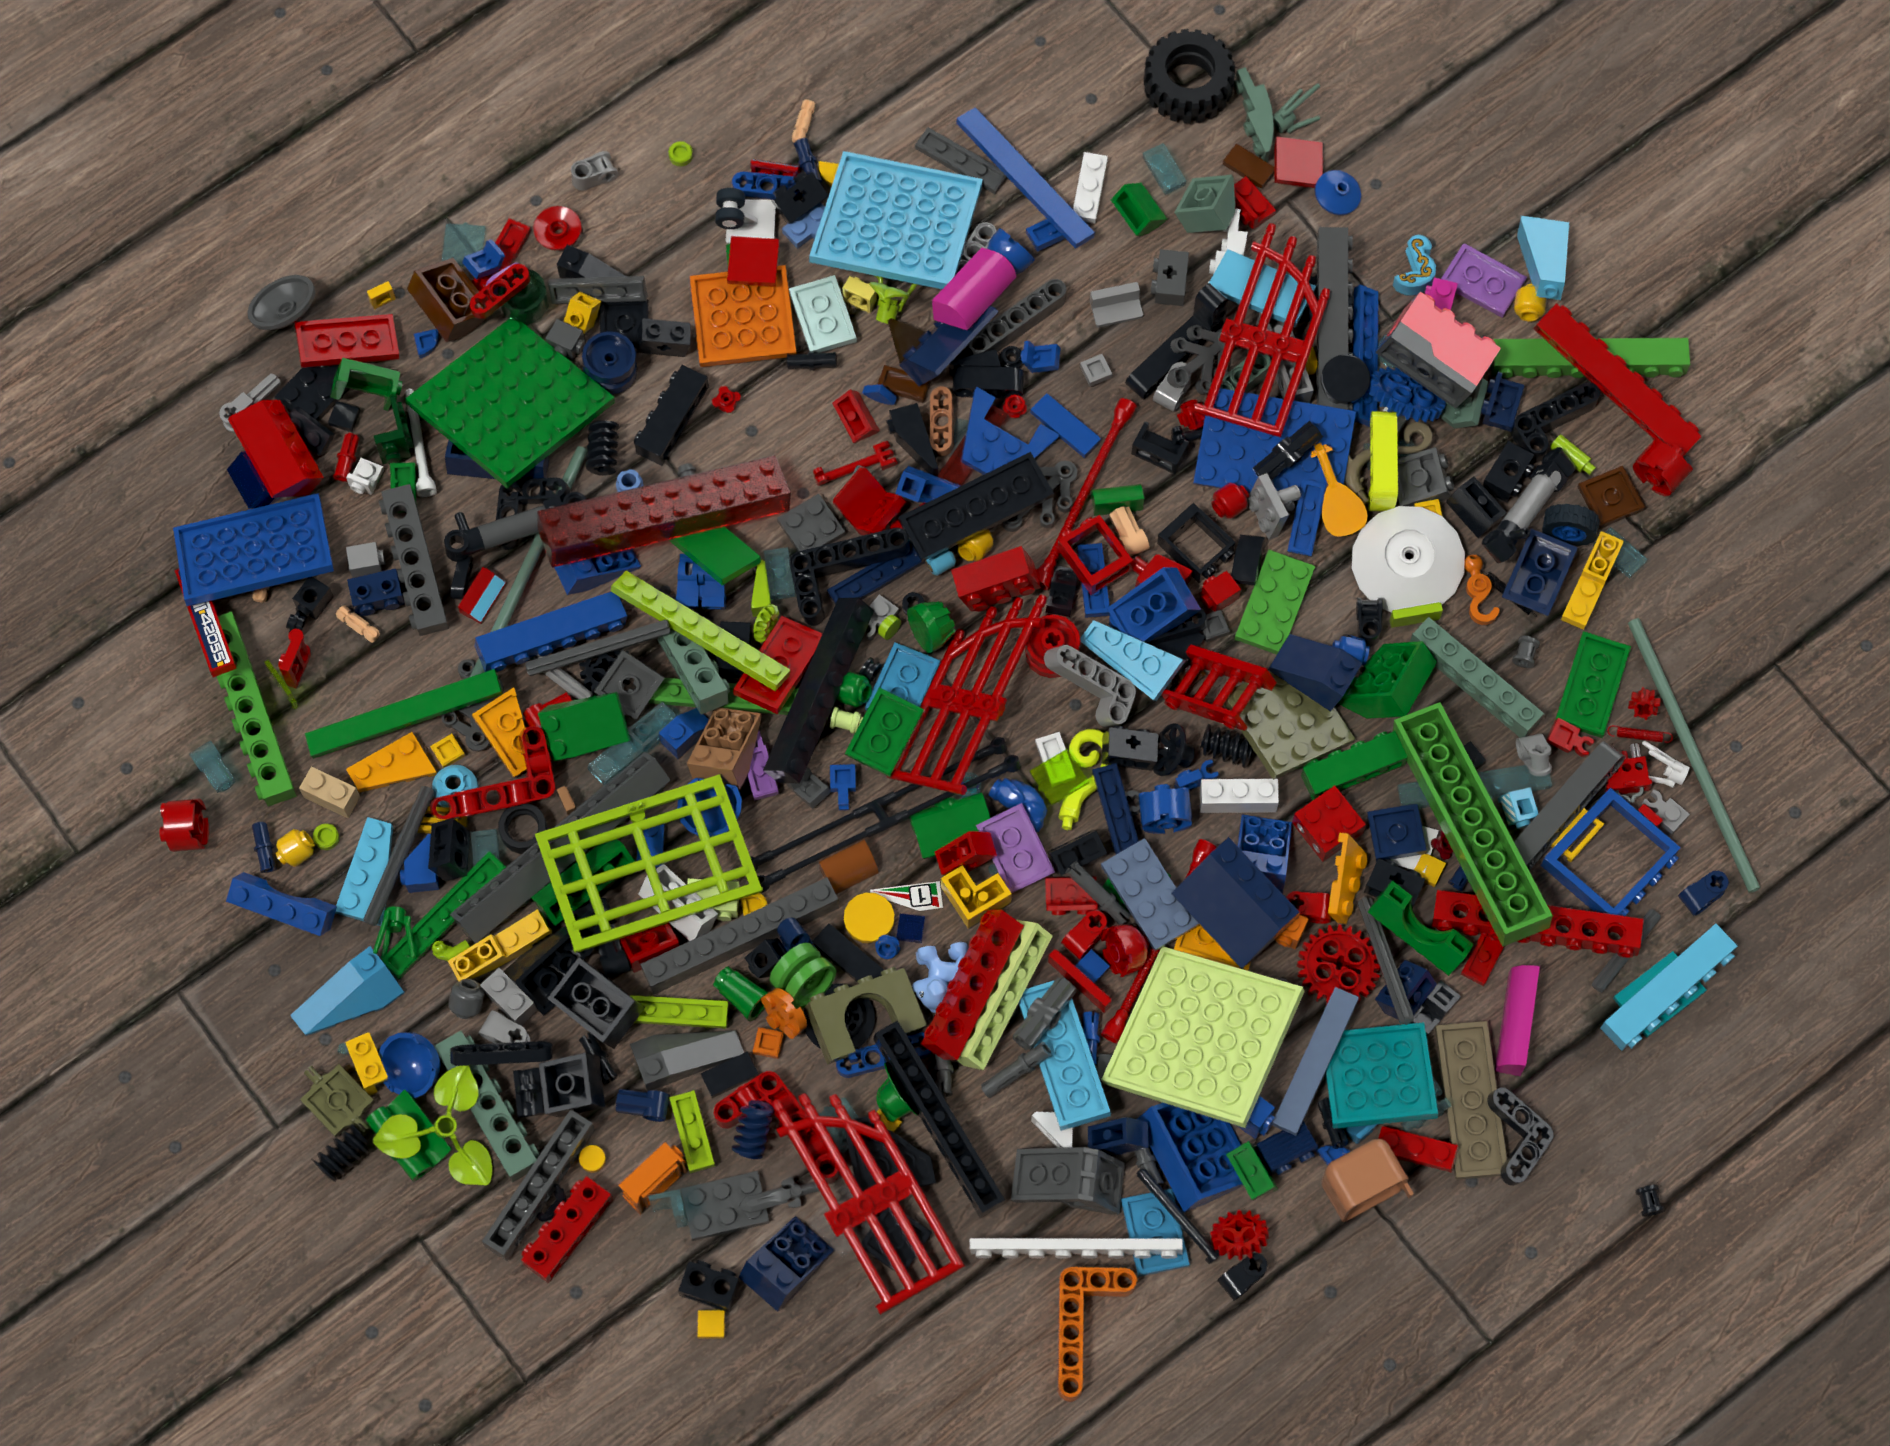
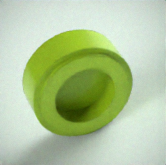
M682 141L675 142L669 148V159L675 166L682 167L691 162L693 153L688 143Z
M893 614L887 616L880 624L878 634L885 640L891 639L899 630L901 620Z
M321 824L313 832V841L319 849L331 850L339 842V833L333 825Z

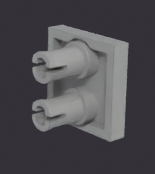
M1268 474L1258 476L1249 494V498H1247L1248 506L1252 512H1255L1259 527L1269 540L1278 537L1289 516L1288 512L1295 509L1294 501L1300 499L1301 493L1297 485L1277 491Z

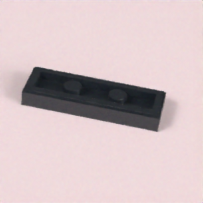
M828 923L812 941L818 950L856 982L872 975L873 979L882 976L881 972L884 969L831 924Z

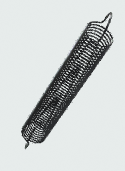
M1490 572L1487 577L1492 582V586L1499 590L1501 594L1504 593L1506 587L1501 584L1503 582ZM1521 605L1518 606L1528 615L1531 612L1533 614V611L1531 609L1527 610L1526 607H1523Z

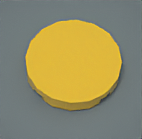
M866 892L855 896L849 901L844 910V924L847 932L853 939L861 943H873L878 941L880 936L890 934L894 926L895 914L892 905L885 897L877 893Z

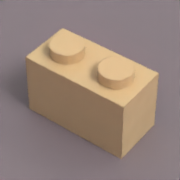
M314 767L310 768L299 787L305 799L346 818H349L360 799L356 787Z

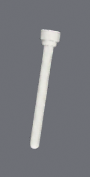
M407 389L405 391V396L408 397L410 394L414 392V390ZM407 405L419 473L416 491L419 497H430L435 495L437 490L435 481L429 477L419 415Z

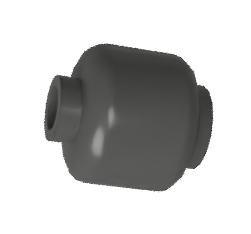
M460 980L451 988L448 1002L449 1009L461 1019H468L478 1015L482 1009L484 990L475 980Z

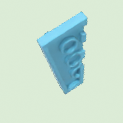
M367 817L336 904V914L364 921V916L391 855L393 832L391 823ZM385 907L377 923L378 926L382 925Z

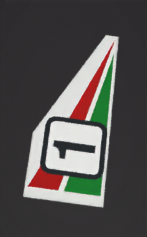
M940 881L870 890V893H877L888 901L918 911L943 908Z

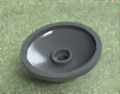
M290 275L271 282L252 299L248 307L250 322L253 326L262 330H277L293 324L309 310L313 303L315 287L312 281L302 275Z

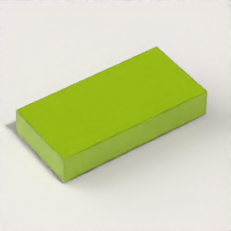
M1437 602L1393 610L1390 616L1391 628L1423 623L1428 617L1433 621L1440 620L1443 612L1442 605Z

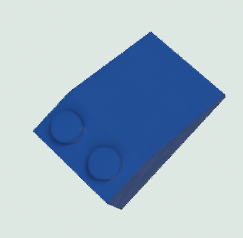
M1163 567L1107 608L1119 631L1146 643L1182 624L1201 610L1180 572L1175 567Z

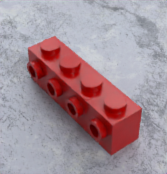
M587 1176L583 1181L578 1180L570 1191L572 1195L566 1202L563 1200L554 1211L555 1217L550 1223L547 1221L538 1231L540 1236L534 1243L530 1242L521 1254L523 1256L521 1259L523 1265L548 1284L613 1201L612 1195Z

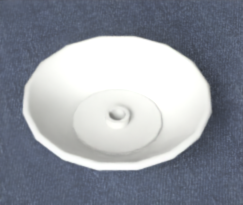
M1398 506L1378 513L1361 529L1353 545L1352 571L1359 589L1369 600L1382 598L1383 609L1391 613L1397 609L1437 602L1442 605L1455 594L1464 575L1465 551L1457 531L1441 515L1423 507ZM1412 553L1414 558L1408 560L1405 558V554Z

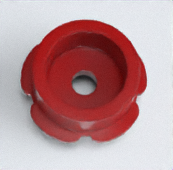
M1011 395L1005 400L1003 411L1005 414H1009L1011 418H1019L1021 414L1024 415L1026 413L1027 405H1025V400L1021 396Z

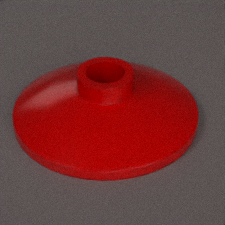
M553 206L543 210L536 217L533 225L534 235L538 243L550 250H564L566 245L572 246L579 239L582 229L578 215L573 210L564 206ZM556 230H562V233L554 234Z

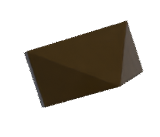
M890 318L887 321L898 359L901 363L905 359L903 354L910 347L914 346L916 348L919 345L918 339L925 331Z

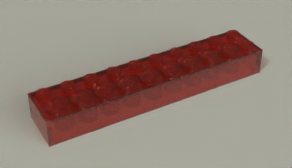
M774 455L537 511V526L549 562L553 568L790 511L791 492Z

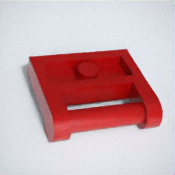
M293 629L288 635L290 640L286 654L283 653L281 655L278 667L287 686L297 689L310 659L311 650L304 642L303 632L300 629Z

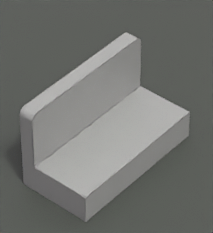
M1138 282L1090 292V305L1096 327L1143 318Z

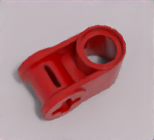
M1293 891L1286 896L1291 903L1296 902L1297 910L1300 912L1299 915L1308 918L1309 922L1317 924L1331 922V916L1328 914L1330 894Z
M1097 910L1090 911L1065 935L1061 944L1081 960L1101 939L1103 931L1107 928L1106 916ZM1091 922H1100V928L1097 926L1091 928Z

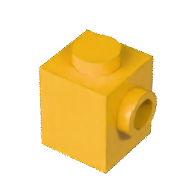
M578 292L570 299L563 322L583 330L585 334L594 327L601 301L583 292Z

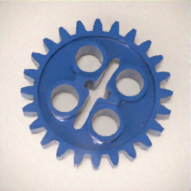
M1387 367L1386 370L1380 368L1379 371L1375 370L1370 378L1368 390H1370L1369 395L1375 396L1373 400L1381 402L1380 407H1387L1388 412H1396L1398 417L1404 415L1406 420H1409L1411 417L1416 422L1419 419L1427 422L1428 419L1434 421L1435 418L1439 419L1446 406L1444 400L1400 371L1397 367L1395 370H1392L1390 367Z

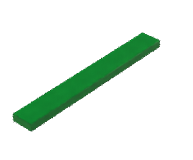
M493 669L307 732L305 737L310 756L314 759L502 695L497 671Z

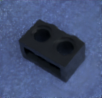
M454 818L433 823L431 827L428 869L444 881L467 876L470 831Z
M1093 829L1047 851L1060 876L1065 875L1068 868L1073 869L1070 865L1075 861L1080 866H1083L1107 854L1097 831Z
M697 1260L696 1263L689 1261L678 1293L681 1297L719 1310H725V1312L729 1313L740 1281L736 1277V1273L730 1270L721 1269L719 1272L711 1269V1265L704 1261ZM702 1275L705 1277V1281L700 1286H694L690 1283L692 1277ZM721 1283H726L730 1286L729 1291L724 1295L715 1292L716 1287Z

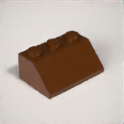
M454 258L414 270L407 290L446 342L466 336L487 319H479L472 314L470 300L479 291ZM477 304V308H486L485 304Z

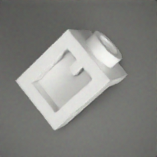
M360 458L353 474L348 473L346 479L354 492L359 494L365 492L372 495L384 472V468L379 464Z

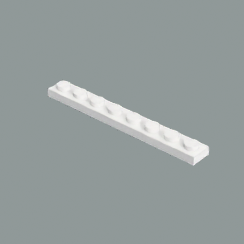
M970 1238L971 1254H976L977 1258H991L992 1254H1002L1003 1258H1018V1254H1029L1030 1258H1044L1045 1254H1055L1056 1258L1065 1259L1071 1258V1254H1082V1258L1092 1259L1097 1258L1098 1254H1108L1109 1258L1120 1259L1124 1258V1254H1135V1258L1147 1259L1151 1255H1161V1258L1174 1259L1177 1258V1255H1183L1182 1239Z

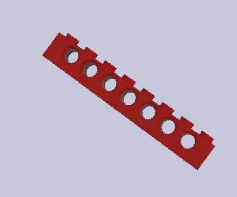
M1437 890L1432 927L1437 928L1439 931L1455 929L1456 931H1463L1464 934L1470 936L1487 933L1490 938L1498 939L1490 921L1484 922L1479 918L1485 912L1476 895ZM1547 905L1553 915L1550 928L1516 941L1519 943L1540 942L1541 945L1547 947L1562 945L1570 950L1590 949L1597 954H1606L1607 952L1618 953L1620 957L1631 958L1639 954L1644 919ZM1455 911H1463L1466 917L1457 918L1453 913ZM1564 925L1569 929V932L1561 933L1556 927ZM1591 929L1595 935L1591 937L1586 936L1582 930ZM1612 932L1617 933L1621 939L1612 940L1608 934Z

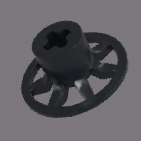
M1176 723L1167 725L1158 735V744L1161 741L1165 746L1164 749H1158V756H1163V758L1159 759L1152 768L1154 773L1161 777L1169 775L1176 767L1187 768L1194 758V747L1186 743V734L1183 727ZM1177 729H1178L1180 735L1176 737ZM1169 730L1170 740L1165 735ZM1163 766H1165L1164 771H1159Z

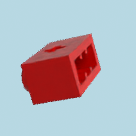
M968 831L935 851L941 875H947L962 865L968 873L997 856L991 833Z

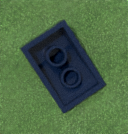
M1531 529L1502 598L1549 616L1578 552V547Z
M1289 634L1268 670L1331 712L1344 696L1362 662L1340 648Z

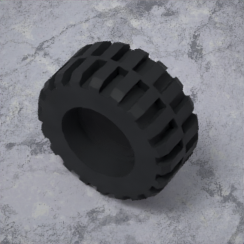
M1181 29V33H1176V31L1170 32L1167 38L1161 37L1157 40V44L1151 47L1149 56L1146 57L1143 83L1145 95L1147 98H1150V105L1154 109L1158 107V113L1163 117L1166 115L1170 116L1171 121L1183 120V124H1190L1194 120H1196V123L1204 122L1205 117L1209 119L1215 117L1217 111L1221 112L1226 107V102L1230 101L1235 79V62L1232 60L1230 50L1225 49V43L1220 39L1216 41L1215 35L1211 33L1205 35L1202 34V30L1195 29V32H1189V29ZM1191 64L1204 69L1211 77V80L1198 88H1184L1175 84L1167 74L1177 66Z

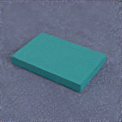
M1673 951L1616 994L1613 997L1614 1001L1621 1008L1678 956ZM1699 982L1696 985L1698 990L1690 998L1686 999L1683 996L1677 1002L1680 1006L1668 1016L1664 1013L1659 1018L1661 1023L1651 1032L1646 1029L1643 1035L1648 1038L1707 991L1704 986Z

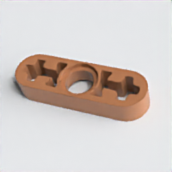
M937 387L930 395V444L933 452L938 456L950 454L954 447V399L951 391L946 387ZM941 395L946 397L943 400L944 409H940L941 406L938 401ZM945 416L948 418V423L942 427L935 424L936 419ZM939 434H943L945 440L943 448L938 446L940 444Z

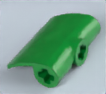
M980 792L960 799L947 798L932 807L910 816L911 827L914 835H916L922 858L927 859L936 856L935 851L968 831H978L976 825L990 819L984 796Z
M403 1090L387 1107L382 1106L376 1109L366 1118V1122L375 1134L378 1133L385 1121L399 1114L413 1118L417 1123V1132L434 1127L407 1090ZM435 1132L418 1137L421 1148L415 1155L402 1159L391 1157L399 1163L412 1182L426 1175L452 1150L445 1139L439 1137Z

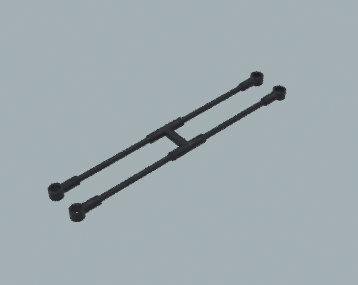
M1002 737L993 739L990 745L976 751L972 762L980 761L993 754L1005 753L1008 749L1005 739ZM1010 755L1004 759L1003 763L962 785H965L968 789L1003 773L1016 772L1021 768L1019 758L1016 755ZM961 761L946 767L943 776L957 770ZM911 784L852 810V813L775 850H768L756 857L750 856L756 871L758 866L771 861L775 856L854 818L858 819L874 812L880 821L865 828V831L784 870L780 869L767 876H757L763 888L760 893L766 892L770 885L786 878V875L863 838H870L910 819V816L955 795V793L945 792L912 809H905L889 817L882 807L896 801L898 797L921 787L920 785Z

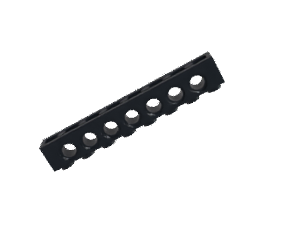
M898 1020L876 1032L873 1039L978 1216L982 1218L1002 1206L1005 1201L1004 1197Z

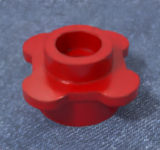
M722 386L719 388L717 397L712 399V404L723 412L732 413L741 396L738 392H732L728 390V387Z

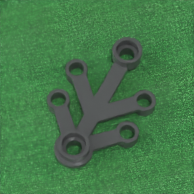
M1194 325L1187 329V337L1191 341L1204 339L1213 343L1209 347L1188 342L1182 337L1172 340L1171 349L1173 352L1181 353L1185 351L1197 356L1185 366L1170 370L1167 376L1169 385L1174 388L1186 386L1189 382V375L1202 365L1201 380L1196 383V391L1201 395L1208 393L1211 386V377H1214L1217 369L1214 368L1212 370L1214 355L1218 353L1219 363L1225 346L1224 342L1219 341L1222 329L1216 333L1202 329L1199 325Z
M1060 461L1055 467H1040L1045 477H1051L1047 482L1052 490L1060 485L1061 497H1059L1057 502L1058 509L1061 512L1070 511L1072 508L1070 483L1074 482L1077 478L1076 466L1070 461ZM1067 469L1070 472L1065 475L1061 473V470ZM1052 498L1042 502L1040 524L1044 528H1050L1054 525L1055 517L1052 513ZM1067 501L1069 505L1064 507L1060 503ZM1034 507L1014 516L1017 518L1014 522L1009 520L1002 522L1004 529L1009 532L1018 531L1022 526V518ZM1050 517L1052 520L1050 522H1044L1043 518Z
M466 659L460 662L458 673L461 679L470 677L476 664L475 661ZM470 665L472 666L470 671L466 672L463 670L465 666ZM499 680L500 685H501V689H502V693H503V691H504V686H503L502 681ZM496 697L470 705V707L458 709L459 712L470 718L471 727L459 721L453 711L443 714L441 717L442 722L446 727H452L466 737V744L471 750L483 751L490 743L471 715L492 702ZM447 716L454 717L451 722H446L445 719ZM476 735L482 736L480 741L473 740Z

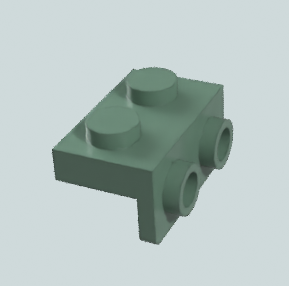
M1482 378L1472 394L1456 409L1445 402L1446 406L1440 415L1441 419L1454 429L1477 426L1488 381Z

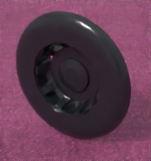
M831 984L830 988L825 992V996L835 993V988L845 984ZM860 998L850 1002L845 1011V1025L855 1049L867 1041L874 1028L875 1013L869 998ZM804 1008V1014L807 1021V1027L804 1030L810 1041L815 1046L820 1048L817 1037L809 1020L808 1014L806 1012V1009ZM854 1016H858L859 1020H854ZM853 1025L855 1028L850 1031L849 1028Z

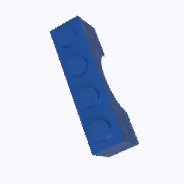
M908 466L902 473L895 494L918 503H928L960 487V485Z
M245 872L232 878L226 899L228 903L318 936L331 929L337 906L316 898H301L279 892L270 887L267 880Z

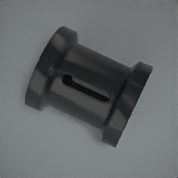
M1658 1185L1644 1186L1635 1190L1636 1195L1640 1197L1643 1211H1641L1642 1217L1657 1215L1665 1211L1664 1206L1660 1204L1657 1193L1659 1190Z

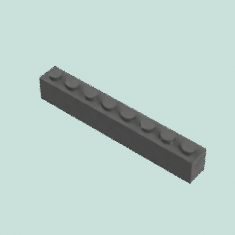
M1319 227L1317 232V302L1320 299L1319 296L1323 288L1330 290V297L1317 332V405L1353 410V403L1335 404L1331 402L1321 387V373L1326 363L1338 355H1353L1348 353V344H1352L1353 331L1348 329V320H1352L1353 307L1348 306V297H1352L1353 284L1348 282V274H1352L1353 260L1348 259V250H1352L1353 237L1348 236V227Z
M824 878L642 963V972L653 995L757 947L765 939L779 937L777 928L787 918H795L802 926L839 909L838 898L828 878Z

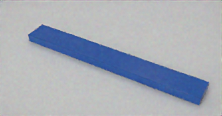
M976 107L957 118L956 124L1075 249L1094 238L1095 232Z

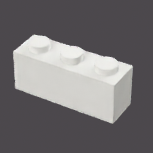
M1201 779L1200 813H1266L1277 811L1279 803L1278 779Z
M665 864L656 869L664 892L686 885ZM646 876L639 892L643 899L654 895L648 876ZM692 893L668 901L670 910L702 900V898L696 893ZM658 905L653 906V908L658 913H660ZM711 908L669 923L686 939L691 941L710 932L718 913Z

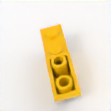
M1600 532L1562 615V621L1584 630L1623 545V540L1605 532Z
M537 909L495 936L490 934L448 960V963L458 981L474 979L524 954L533 948L534 943L551 934L552 931L542 912Z

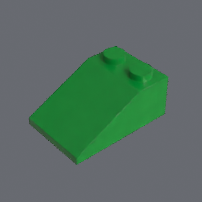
M617 692L548 705L538 713L551 761L576 757L630 741Z

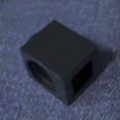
M308 577L292 599L296 606V611L301 612V615L306 616V618L310 616L317 620L334 596L330 587L314 577ZM309 597H317L312 603L306 602Z
M779 938L765 939L744 958L749 964V970L758 979L770 977L773 968L787 951ZM765 956H767L768 959L767 964L765 962Z

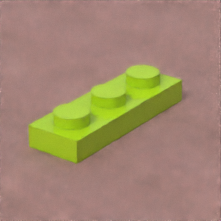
M695 1090L669 1097L689 1172L694 1173L715 1167Z

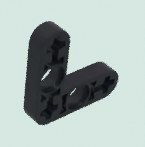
M557 477L518 479L508 488L501 485L498 495L496 520L504 518V514L508 510H514V514L521 513L523 504H542L543 501L558 496L561 502H563L565 496L570 493V488L563 479ZM540 486V492L536 496H529L532 487ZM558 486H560L562 490H558L557 494H555L553 491L557 490ZM519 539L499 545V547L503 550H511L516 547Z
M1501 1087L1488 1095L1487 1103L1497 1116L1522 1136L1500 1170L1502 1180L1506 1184L1514 1186L1523 1182L1551 1143L1553 1130L1547 1122L1510 1090ZM1499 1096H1502L1503 1098L1502 1105L1498 1103ZM1513 1105L1514 1108L1507 1112V1110L1510 1109V1106ZM1516 1111L1524 1114L1525 1124H1520L1516 1120ZM1541 1130V1131H1542V1134H1541L1542 1139H1540V1140H1538L1536 1143H1534L1533 1141H1534V1140L1537 1138V1136L1539 1135L1538 1131ZM1523 1147L1530 1149L1532 1153L1531 1160L1523 1157ZM1518 1164L1521 1165L1515 1172L1516 1177H1513L1511 1169L1518 1166Z

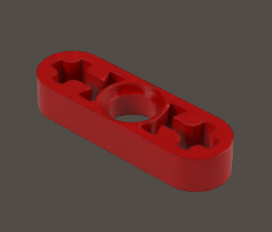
M523 264L510 266L475 294L470 300L472 314L479 319L487 318L525 288L530 282L527 267ZM515 273H517L518 275H521V274H522V275H523V278H522V279H519L518 277L515 278V277H514V274H515ZM498 286H503L507 289L506 293L502 296L494 295L493 291ZM477 304H485L486 308H477Z

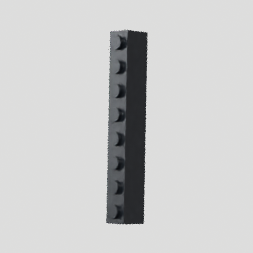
M859 597L838 598L763 771L778 783L800 784L839 694L843 677L849 671L874 613V610Z

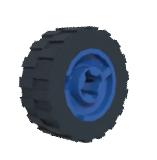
M1552 505L1546 509L1542 533L1571 545H1588L1597 539L1600 519L1594 511L1580 505Z

